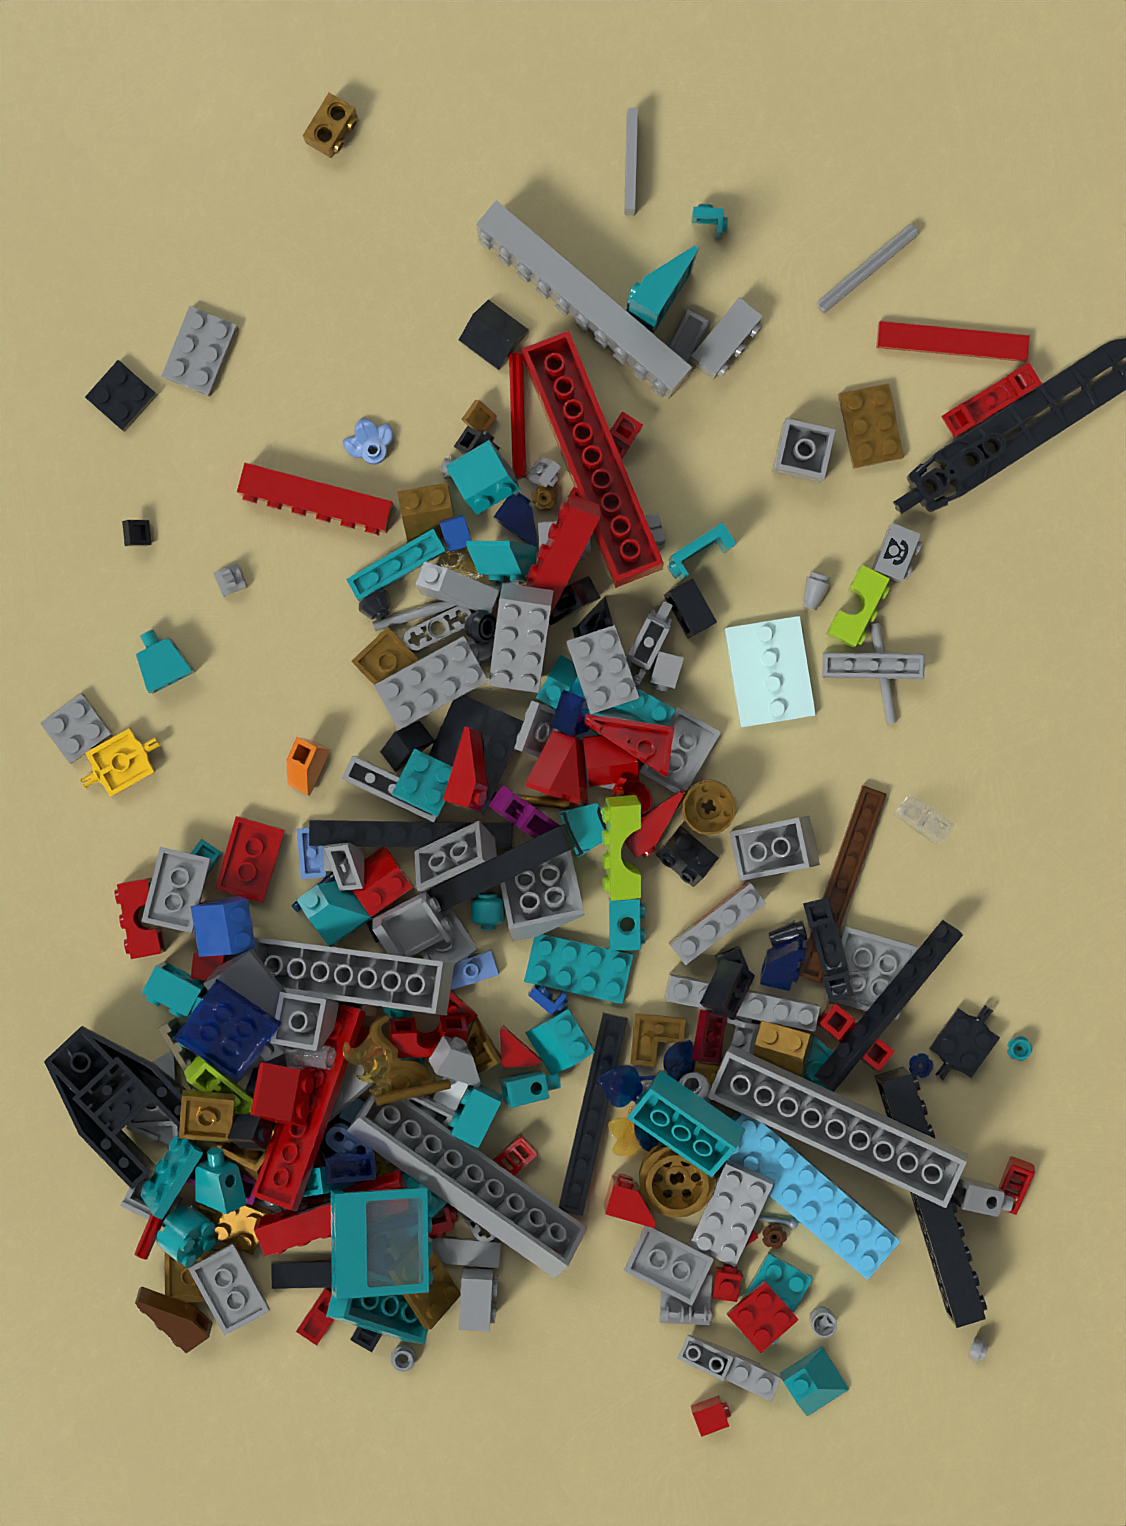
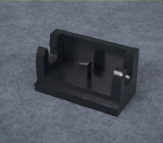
M693 578L664 595L667 603L673 605L671 610L687 639L717 623Z
M721 959L700 1004L712 1009L711 1013L734 1020L755 975L741 963Z

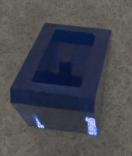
M563 690L551 727L571 736L588 732L590 727L585 724V717L588 714L586 699Z

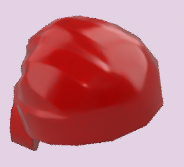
M620 776L612 789V797L636 795L641 804V816L645 815L652 807L653 798L650 790L640 781L627 780L628 778Z

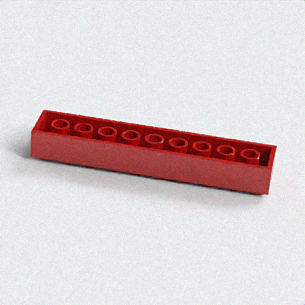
M566 331L522 348L523 361L578 497L600 505V519L593 534L615 588L663 570L664 562L570 332Z

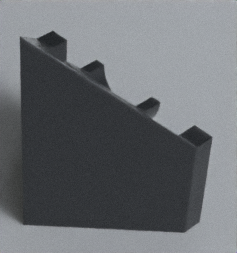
M606 596L598 602L576 627H572L574 639L613 626Z

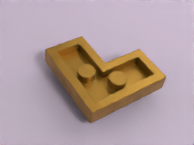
M635 1013L630 1064L656 1067L658 1042L683 1044L686 1018Z

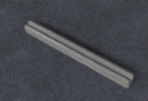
M909 224L818 300V308L823 313L831 309L916 238L919 234L917 228L913 224Z

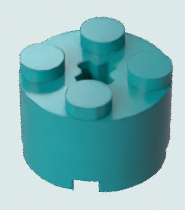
M182 1205L173 1210L163 1222L166 1225L163 1232L159 1230L156 1236L157 1245L179 1264L187 1268L191 1267L204 1252L210 1251L216 1243V1240L213 1238L215 1224L192 1205L190 1207Z

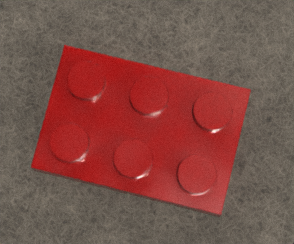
M236 816L215 889L265 903L285 829Z

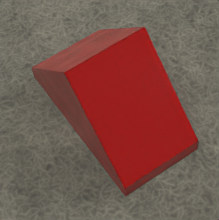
M504 1025L500 1028L502 1068L538 1066L540 1064L541 1058Z

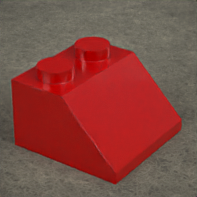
M381 847L364 860V887L362 889H353V892L372 917L413 888L414 884L388 848Z
M260 1063L250 1115L278 1124L305 1126L309 1115V1103L314 1088L315 1075L299 1069Z
M618 1174V1177L612 1175L604 1201L605 1215L655 1228L654 1213L643 1198L638 1184L632 1181L633 1177L625 1174Z

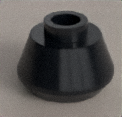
M378 589L369 594L359 603V612L371 620L376 618L377 621L390 614L388 609L391 607L388 591Z
M486 610L478 611L469 615L464 625L465 632L476 643L481 645L487 644L495 636L497 621L492 613Z

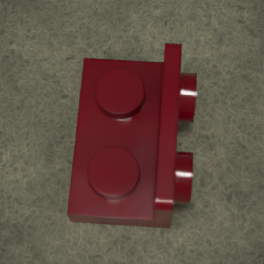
M700 1009L692 1060L720 1063L727 1022L726 1017L711 1013L712 1010Z

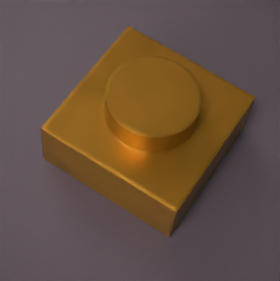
M474 400L461 420L467 426L481 432V430H488L497 415L480 400Z

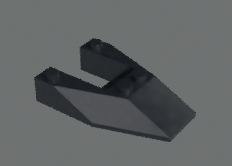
M81 1026L44 1063L78 1134L133 1190L152 1172L156 1165L122 1129L152 1101L180 1128L182 1093L186 1089L154 1063Z

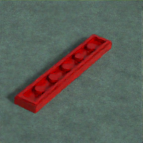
M879 321L876 348L1026 362L1028 360L1030 335Z

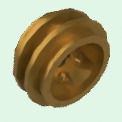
M662 1142L653 1146L643 1157L639 1169L640 1192L647 1205L657 1213L672 1218L688 1217L702 1210L711 1200L715 1188L714 1175L710 1177ZM698 1173L701 1177L699 1180H693L691 1178L692 1174ZM656 1174H661L663 1177L660 1181L653 1179ZM670 1189L673 1193L670 1195L663 1191ZM684 1189L691 1190L688 1193L682 1194Z

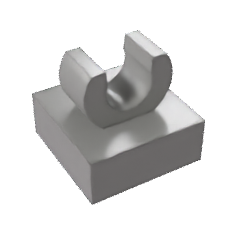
M237 563L214 572L223 597L248 588Z

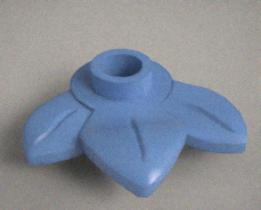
M362 418L355 426V436L344 439L343 445L352 457L363 458L367 463L377 465L386 458V447L392 442L393 432L389 424H384L377 428L372 421ZM372 449H378L375 454H370Z

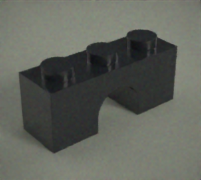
M253 1068L245 1089L252 1097H254L259 1068ZM250 1113L245 1115L236 1114L227 1138L241 1149L266 1151L276 1123L250 1115Z

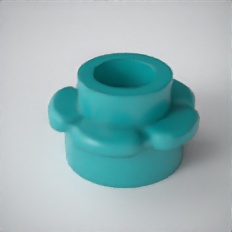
M1023 1036L1012 1038L1008 1042L1007 1046L1009 1049L1007 1052L1012 1059L1024 1061L1032 1052V1045ZM1018 1046H1021L1020 1051L1017 1050Z

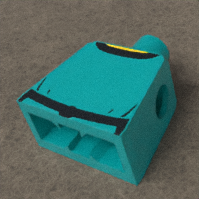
M598 802L558 812L563 824L566 823L577 846L574 848L577 857L582 856L602 843V831L606 830V822H603L602 810Z

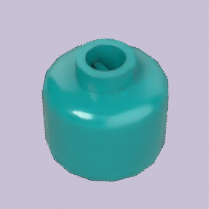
M480 893L472 900L471 912L473 923L481 925V930H494L497 924L504 921V900L498 897V893Z

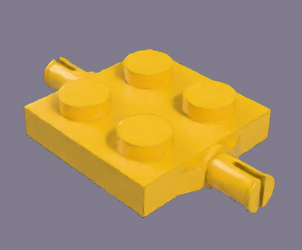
M128 728L89 750L85 754L91 763L93 772L80 779L81 783H84L82 784L83 787L87 788L98 781L105 787L109 796L113 797L152 775L156 771L149 761L148 752L161 746L157 742L158 739L154 737L142 744L136 738L132 729Z

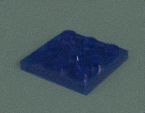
M216 979L173 1039L238 1082L278 1030L282 1022L219 979Z

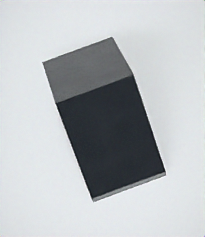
M419 721L395 731L380 752L396 772L407 764L414 749L422 752L433 744L435 740Z

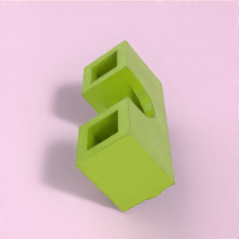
M864 565L860 566L848 590L860 597L861 609L856 615H849L841 610L837 611L826 635L851 648L856 647L857 643L861 645L868 631L864 630L868 621L873 622L879 611L876 608L877 603L880 599L884 600L890 590V586L887 585L890 578Z

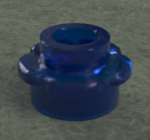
M919 1053L917 1056L914 1055L909 1060V1071L912 1072L913 1076L925 1078L933 1070V1061L924 1053ZM920 1063L923 1064V1067H922V1068H919V1067H918V1065H919Z

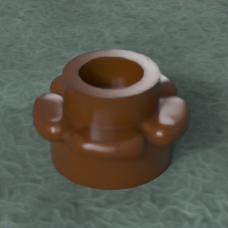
M773 1224L763 1230L762 1235L764 1238L762 1241L766 1247L779 1249L783 1246V1242L787 1240V1234L782 1230V1226Z

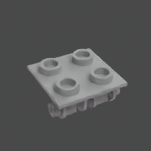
M707 1274L692 1306L661 1290L659 1323L710 1325L712 1318V1274Z

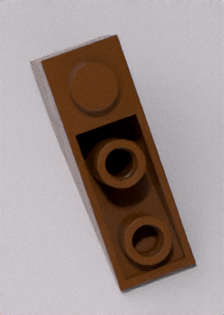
M145 1287L139 1288L135 1301L138 1309L143 1314H146L159 1330L169 1336L176 1347H180L187 1354L209 1338L213 1322L195 1305Z

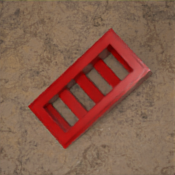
M521 1133L492 1160L512 1175H515L538 1155V1151ZM518 1145L527 1153L525 1157L516 1149ZM511 1151L520 1160L518 1164L508 1155ZM503 1158H505L513 1167L511 1170H509L503 1164V1162L501 1161Z
M1013 1156L1009 1158L998 1188L1004 1191L1005 1195L1013 1197L1015 1201L1009 1213L1017 1215L1034 1177L1035 1168L1032 1163ZM1014 1178L1022 1182L1021 1184H1019L1017 1182L1011 1181L1010 1179ZM1008 1187L1018 1191V1193L1016 1194L1014 1192L1006 1190V1188Z

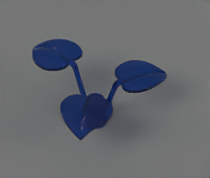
M691 1040L674 1043L664 1055L663 1066L665 1071L668 1072L666 1074L678 1082L684 1075L693 1073L696 1061L692 1060L694 1045ZM622 1065L606 1072L597 1081L603 1088L608 1101L613 1106L621 1108L628 1105L631 1101L636 1103L638 1100L637 1096L643 1091L641 1081L653 1080L656 1075L640 1076L635 1067ZM634 1124L635 1136L642 1149L649 1152L653 1146L659 1144V1140Z

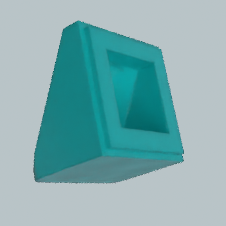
M201 839L190 854L211 859L207 873L208 876L222 852Z

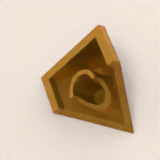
M476 1017L468 1031L467 1048L473 1056L477 1072L480 1073L501 1062V1055L482 1023Z

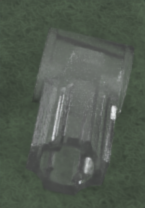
M283 1046L286 1064L289 1068L302 1070L308 1066L331 1070L334 1066L335 1048L322 1046L318 1052Z

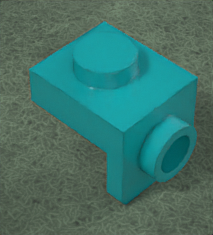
M699 204L698 207H693L691 223L716 225L715 239L720 240L722 232L727 233L728 217H723L724 209L713 208L711 204Z

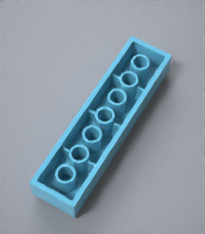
M737 1112L732 1117V1120L746 1130L736 1150L730 1155L728 1160L773 1179L774 1184L769 1196L868 1280L901 1242L899 1238L770 1126Z

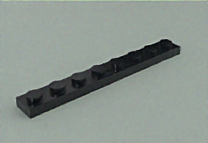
M309 820V846H326L349 842L355 846L425 847L475 822ZM481 822L495 837L496 848H512L513 823Z
M942 920L814 1076L834 1092L956 945L963 934Z
M602 1013L594 1048L595 1053H593L558 1206L567 1213L583 1216L628 1020L627 1017Z

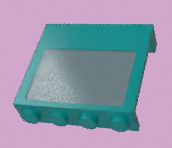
M417 1184V1188L360 1192H343L341 1189L330 1190L332 1295L336 1300L429 1292V1284L433 1282L432 1269L429 1268V1258H432V1244L428 1242V1232L432 1231V1220L430 1216L428 1217V1206L432 1204V1197L427 1187L423 1184Z

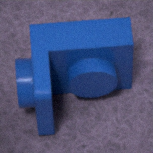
M534 985L528 992V996L551 1015L554 1011L559 1013L568 1002L565 999L568 996L565 991H562L554 1001L551 999L553 994L543 986L538 988Z

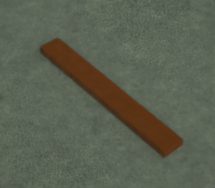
M863 785L861 786L823 898H829L838 930L841 927L887 795ZM811 930L796 975L821 984L823 972Z

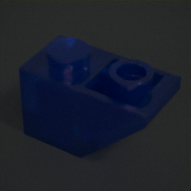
M798 935L767 950L761 967V985L790 991L792 982L797 983L800 973L798 964L799 962H804L807 948L803 947V936Z

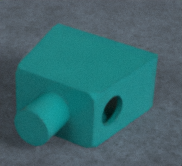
M154 630L140 635L146 649L138 652L136 657L148 693L154 694L195 673L194 668L172 639L166 638L159 641Z
M534 1070L499 1077L503 1101L510 1108L549 1099L548 1091L561 1088L558 1073L545 1076L544 1072ZM536 1082V1088L531 1090V1085Z
M212 1148L208 1150V1160L197 1164L195 1167L196 1201L224 1214L247 1205L239 1167L232 1162L224 1160L223 1149Z

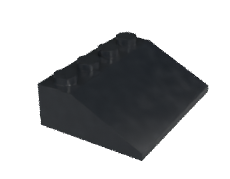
M462 695L452 701L429 756L453 767L464 727H469L481 733L488 788L486 802L482 805L481 812H476L485 815L515 748L517 735L521 731L524 721Z

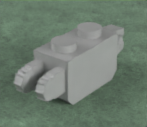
M663 601L658 612L652 610L648 614L626 658L629 669L632 664L641 668L633 680L637 688L646 671H649L671 628L672 619L667 616L673 605Z

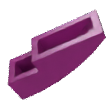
M502 785L488 805L533 838L561 826L504 785Z

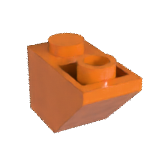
M296 737L286 759L288 785L310 796L330 749L310 739Z

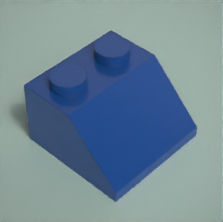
M236 896L190 906L198 955L200 957L232 955L256 949L248 899Z

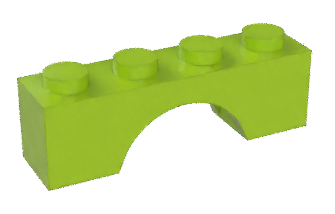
M636 795L606 797V807H602L603 822H606V830L602 831V842L606 846V854H602L603 868L606 869V877L602 878L603 891L608 893L611 901L641 898V874L635 864H631L621 857V849L626 838L633 832L641 829V804Z

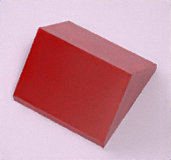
M603 735L582 737L589 787L615 784L620 776L628 778L627 780H639L636 757Z

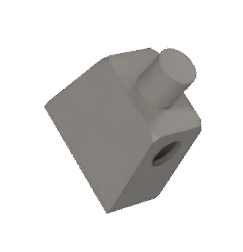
M960 1176L951 1196L954 1198L956 1205L963 1210L996 1217L1000 1215L1001 1210L1010 1212L1014 1202L1013 1197L1005 1195V1192L997 1186Z

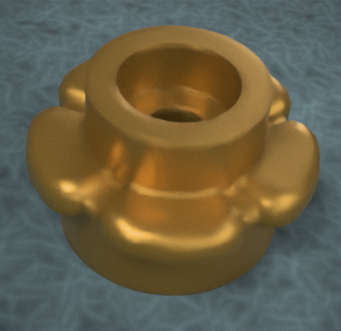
M547 486L538 487L531 497L532 502L535 503V508L540 511L552 509L556 503L555 491L548 489ZM543 496L547 498L545 501L542 500Z

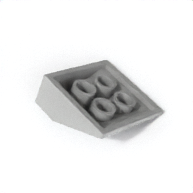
M571 850L500 884L512 941L539 936L585 915Z

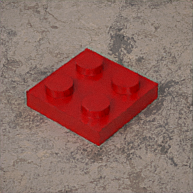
M765 1280L727 1312V1316L760 1353L766 1350L799 1320Z

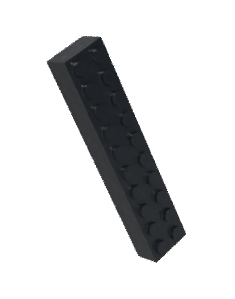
M904 1067L874 1075L886 1116L935 1138L931 1124L928 1125L924 1115H928L926 1104L917 1093V1091L921 1090L917 1076H913L912 1072H909ZM910 1192L947 1316L956 1328L985 1320L984 1311L987 1310V1305L983 1295H980L976 1287L980 1285L976 1271H973L969 1264L973 1260L968 1246H965L962 1237H965L963 1226L954 1215V1213L958 1212L954 1198L951 1197L947 1207L944 1208Z

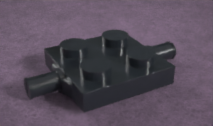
M984 1005L975 1017L966 1014L957 1007L929 1047L944 1062L937 1073H935L936 1076L944 1081L951 1069L961 1071L969 1078L973 1077L1000 1039L985 1024L993 1010L988 1009Z

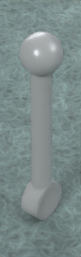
M761 1215L757 1219L789 1225L792 1229L798 1226L796 1219L783 1220Z

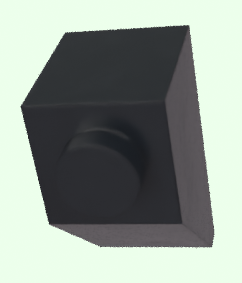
M590 576L571 583L564 588L550 616V626L601 598Z

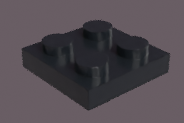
M117 360L85 398L125 432L158 394L121 361Z

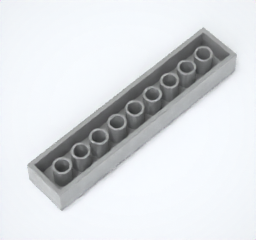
M497 200L476 223L478 237H480L478 241L486 249H494L499 254L497 257L502 263L508 267L510 265L514 266L518 270L517 275L526 283L531 281L537 286L536 291L545 299L550 297L557 303L555 307L565 316L569 313L576 319L574 323L582 331L586 332L589 330L595 336L593 339L604 349L608 347L614 352L613 357L623 365L625 363L633 368L632 373L641 381L646 379L653 385L651 389L658 396L663 398L665 395L670 399L687 379L692 367Z
M732 1045L726 1052L708 1094V1098L944 1208L947 1207L967 1163V1153Z
M381 1081L368 1096L347 1132L416 1181L426 1186L433 1193L553 1278L569 1266L587 1227L472 1145L451 1135L452 1131L407 1099L377 1106L375 1096L389 1093L393 1090Z

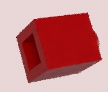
M719 1395L691 1405L692 1414L701 1437L729 1427L727 1418L731 1417L727 1402L722 1403Z

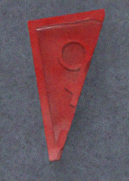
M586 714V725L663 776H668L675 727Z

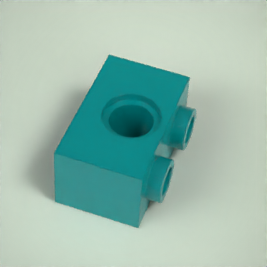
M609 898L610 951L641 950V944H645V929H640V919H645V903L640 904V899L611 901ZM630 917L634 920V926L631 930L625 931L621 929L620 922L623 918Z

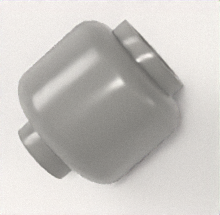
M697 1072L688 1073L680 1079V1084L710 1103L711 1099L708 1098L711 1087L704 1075Z

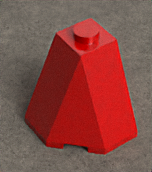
M562 728L561 732L552 731L525 787L553 797L568 799V801L576 804L587 805L588 794L584 745L582 739L576 738V732Z

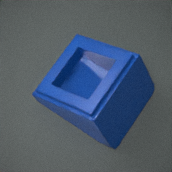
M464 515L440 522L448 551L466 547V541H472Z

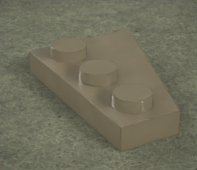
M174 1018L158 1029L173 1052L178 1065L185 1071L196 1056L192 1050L178 1045L183 1030L177 1018ZM187 1081V1083H188V1085H189V1087H190L191 1089L194 1088L195 1091H199L197 1088H195L192 1084H190V1083Z

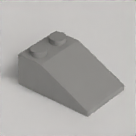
M810 816L730 832L740 881L820 865Z

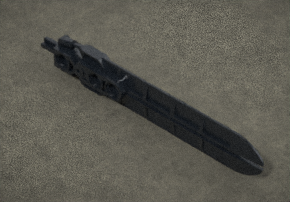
M1126 338L1110 341L1097 348L936 452L924 464L920 463L907 475V481L910 484L911 490L893 501L895 509L900 514H903L918 503L925 507L928 512H934L947 506L948 502L967 494L1126 390V363L1120 367L1117 363L1126 358ZM1112 367L1114 371L1091 386H1087V382ZM1081 387L1083 391L1060 406H1056V402ZM1050 407L1051 412L1031 425L1025 426V422ZM1019 427L1020 432L1005 440V435ZM987 442H991L995 445V453H992L987 450ZM966 455H970L975 459V466H970L966 463ZM934 461L941 464V469L934 468L923 475L927 471V467ZM925 482L933 485V493H928L924 490L923 484ZM950 483L953 487H956L955 494L949 497L942 496L938 498L949 489Z

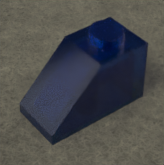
M519 492L517 495L512 494L506 498L493 518L528 545L537 546L532 507L529 505L531 501Z

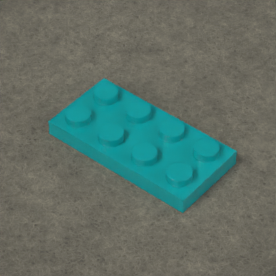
M541 934L533 939L524 982L622 1004L633 954L618 950L610 951L609 948Z

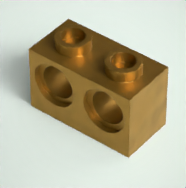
M329 92L303 134L305 143L332 158L334 153H339L345 142L343 138L347 131L351 132L356 126L358 118H356L355 108ZM341 111L345 113L344 118L341 120H334L332 118L336 112ZM324 133H330L332 138L328 142H321L319 140L320 136Z

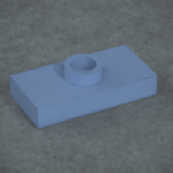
M492 950L468 957L455 965L453 968L451 990L499 975Z

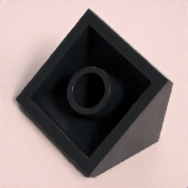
M487 300L472 314L458 341L497 370H500L509 358V354L515 350L529 329L490 300Z

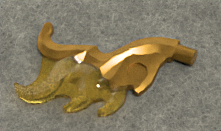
M383 1014L372 1023L368 1037L360 1046L351 1048L348 1042H345L343 1046L344 1058L349 1063L359 1065L364 1069L363 1075H356V1077L366 1083H376V1089L369 1090L370 1093L376 1096L389 1093L391 1090L394 1092L415 1087L416 1085L432 1083L434 1077L424 1065L412 1060L398 1059V1050L381 1032L382 1025L389 1020V1017Z

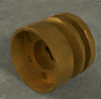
M705 779L696 782L688 788L683 798L682 812L684 819L691 829L700 834L714 835L721 833L730 826L735 817L736 805L733 795L726 785L717 780ZM713 800L712 803L716 806L715 810L710 809L709 813L705 812V807L701 806L702 803Z

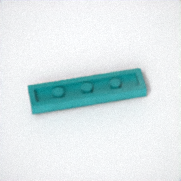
M431 529L346 580L357 600L361 602L372 592L389 586L423 566L424 562L428 563L447 551L435 529Z

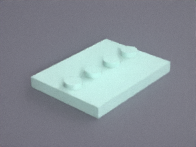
M800 616L724 628L740 728L816 716Z

